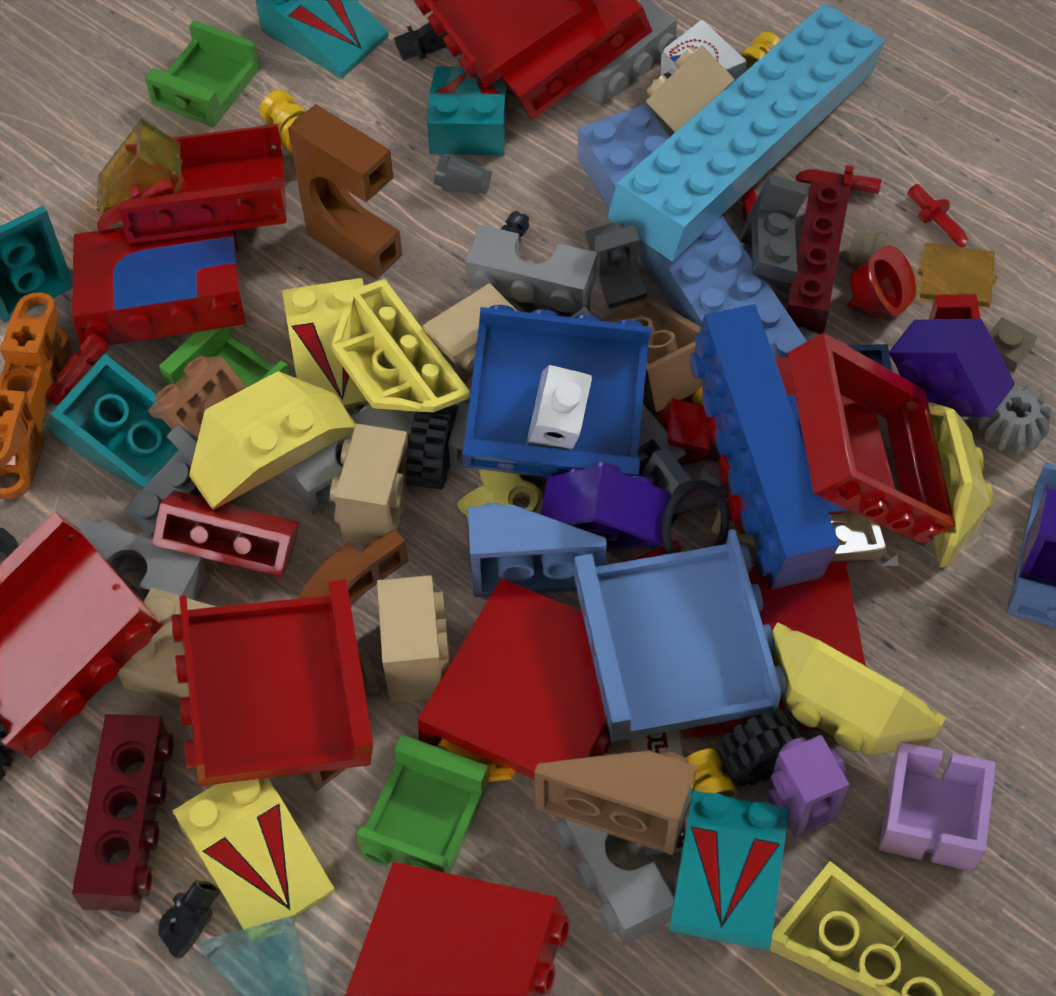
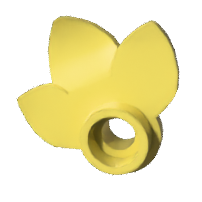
M479 470L483 486L469 492L457 503L458 508L468 517V507H479L486 503L514 505L516 499L525 497L530 501L529 506L525 509L540 514L543 506V496L535 484L529 481H522L519 474Z

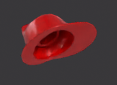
M891 245L884 246L874 253L867 262L851 274L850 283L853 296L847 302L849 308L859 307L870 318L885 315L896 317L900 315L912 303L916 294L915 276L905 255L898 248Z

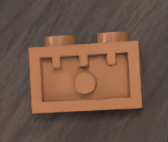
M199 356L192 360L184 368L185 375L180 380L165 386L156 394L154 398L156 402L147 410L153 418H162L171 430L179 424L198 437L205 409L247 388L223 357Z

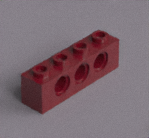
M811 181L797 254V274L792 281L787 313L798 328L804 326L820 335L824 333L850 188Z
M105 714L72 895L83 910L140 912L142 896H148L150 893L152 869L147 866L150 850H156L159 842V822L155 821L157 805L164 804L167 792L166 778L162 776L165 761H171L174 749L173 734L168 733L161 716ZM144 762L142 768L137 772L125 773L131 764ZM129 805L137 806L132 815L126 818H117L118 813L124 807ZM120 850H129L125 860L117 864H109L113 854Z

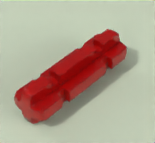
M92 334L84 340L80 346L81 350L75 352L57 376L58 380L53 382L46 391V397L58 406L95 365L96 361L109 350L108 343L100 336Z

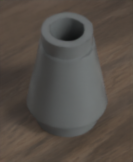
M452 153L450 157L441 154L434 178V185L442 186V191L480 192L487 194L492 172Z

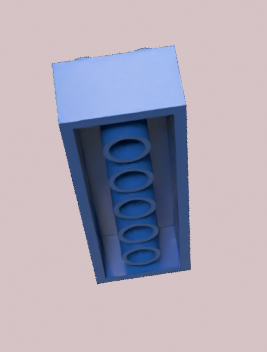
M755 304L705 314L700 332L695 335V351L690 354L691 371L695 379H701L704 388L702 393L704 410L708 417L714 418L717 427L715 431L716 446L721 456L726 455L730 466L728 470L730 489L733 495L740 496L744 508L741 510L742 525L748 536L753 535L757 547L754 553L757 570L760 576L767 577L771 590L822 578L840 544L824 499L813 493L805 444Z

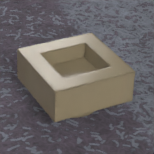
M1001 317L989 333L1006 367L1012 372H1015L1033 348L1038 337Z

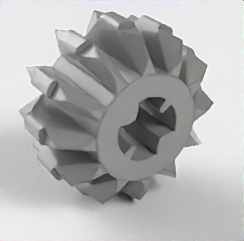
M1014 385L991 418H978L977 430L985 432V443H998L999 453L1006 449V447H1009L1017 456L1024 448L1033 451L1038 447L1040 441L1047 437L1050 430L1051 407L1043 405L1044 394L1034 396L1030 394L1029 385L1022 390H1018Z

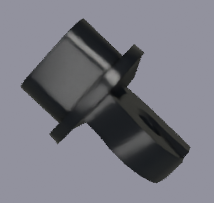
M430 23L423 25L413 31L411 25L407 26L408 32L393 37L403 61L418 56L420 60L426 59V54L447 47L442 40L446 36L445 33L438 36Z
M195 880L186 893H177L173 897L175 905L168 909L161 917L158 928L159 936L174 958L184 957L197 941L204 927L211 920L213 912L210 906L220 894V890L210 882Z

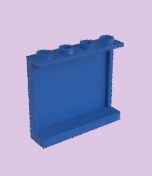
M492 305L490 308L480 307L462 468L551 477L565 474L566 470L570 468L588 469L593 468L595 463L605 462L620 467V473L628 476H638L640 465L638 452L646 364L652 327L642 326L640 322L628 319L613 323L600 321L595 316L585 314L571 318L557 316L553 311L542 309L528 313L515 311L514 308L507 305ZM549 365L592 376L580 435L572 450L526 445L541 374ZM546 433L551 437L563 438V435L559 433Z

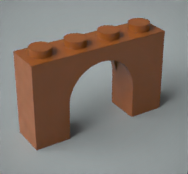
M315 104L306 113L298 116L292 125L288 127L307 235L377 280L402 257L400 231L366 210L350 193L367 203L393 179L391 151Z

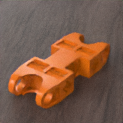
M41 292L28 294L19 300L10 318L0 349L6 362L0 378V480L3 475L8 473L20 475L18 483L13 487H0V498L5 500L22 496L31 485L46 440L41 428L49 399L46 397V391L53 382L58 380L57 376L68 363L71 352V343L66 332L62 328L56 327L58 317L55 302L50 295ZM37 304L47 305L46 311L42 316L30 317L27 315L28 310L32 306ZM57 339L62 341L60 346L57 343Z

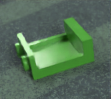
M192 21L189 25L191 34L189 45L166 73L152 68L146 75L145 81L152 104L215 127L259 71L256 47L252 41L244 37H238L219 30L214 26Z
M229 327L195 332L159 365L165 386L180 380L185 375L184 368L199 356L223 357L246 387L277 371L291 376L288 364L281 360L275 366L233 338Z
M401 734L394 748L396 762L366 826H359L355 834L359 851H362V855L367 860L381 866H388L389 862L393 863L394 861L451 874L489 786L488 765Z

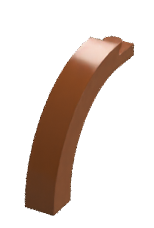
M393 529L385 536H378L372 539L361 553L350 542L346 543L331 555L313 574L297 599L327 596L328 581L347 579L352 607L361 596L377 584V580L385 579L408 562L405 539L396 529ZM347 768L304 773L315 791H318Z

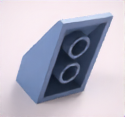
M486 503L479 507H468L474 597L491 596L501 578L536 593L577 591L574 580V557L593 554L595 567L606 564V538L515 505Z

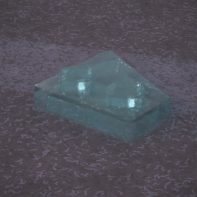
M292 916L199 942L202 952L239 996H311L297 929Z

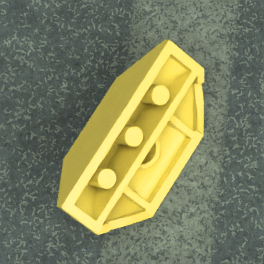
M385 278L348 292L345 307L331 345V351L372 408L434 413L470 398L471 392Z
M277 371L205 409L189 476L212 510H215L352 434L356 423L335 393Z
M928 402L956 527L933 536L940 568L948 567L981 527L987 510L993 506V491L990 483L984 482L982 474L984 467L983 453L980 447H975L971 430L954 409Z
M777 622L772 631L774 651L770 653L774 666L780 665L785 675L786 693L781 694L784 708L790 710L796 720L808 727H818L832 735L835 741L843 748L853 752L859 751L866 756L896 751L900 742L918 746L932 743L946 717L937 711H931L925 702L905 688L829 645L799 631H790L791 629Z

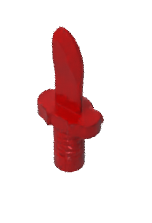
M850 165L845 166L844 174L808 169L796 175V180L800 183L811 184L812 181L879 194L881 178L853 175L854 166Z
M168 178L161 180L144 191L136 183L129 187L132 198L128 200L170 195L175 192V189ZM119 204L107 210L97 222L99 231H104L122 221Z
M920 184L913 185L908 190L907 195L922 209L918 215L919 219L923 223L934 220L958 247H965L968 242L965 232L945 213L950 208L949 201L947 199L934 200Z

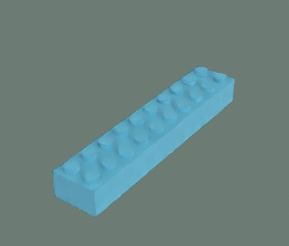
M824 3L622 178L616 185L607 219L615 224H623L624 227L635 225L639 239L669 260H675L872 75L886 40L875 34L870 28L862 26L843 15L840 10Z

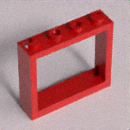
M825 333L789 351V363L814 495L918 543L933 541V536L956 527L926 391ZM841 395L886 418L901 492L856 471Z

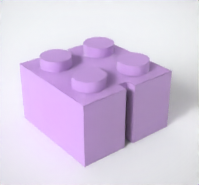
M900 742L890 766L878 851L921 860L924 853L928 852L932 853V863L974 872L986 852L996 762L952 753L942 774V780L933 777L941 763L943 751Z

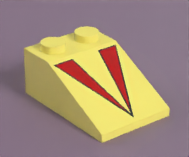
M356 278L282 290L297 379L335 393L345 409L369 404L331 351V345L345 307L348 292L364 286L363 279Z
M268 778L215 784L173 810L182 832L216 887L220 890L221 895L252 945L336 892Z

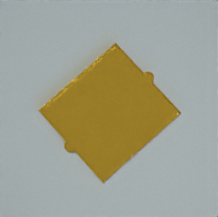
M925 243L923 264L919 266L918 274L922 276L920 298L934 300L936 294H977L978 306L990 308L992 285L995 284L997 276L993 274L995 252Z

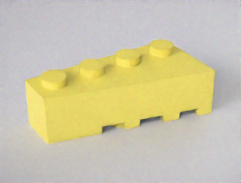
M831 861L828 862L772 933L770 951L862 996H993L995 993L994 990Z

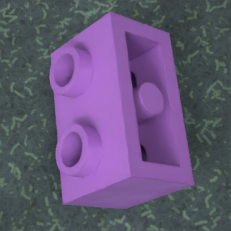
M822 735L808 741L806 738L800 737L788 742L781 748L774 772L772 773L769 791H767L769 804L788 808L787 825L794 838L836 821L850 785L845 777L846 769L841 755L835 748L829 749Z

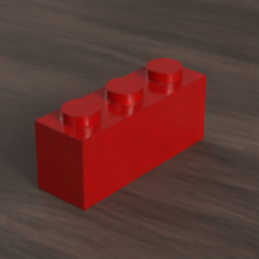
M173 490L160 503L152 545L282 577L292 560L300 522L227 503L212 510L205 498Z

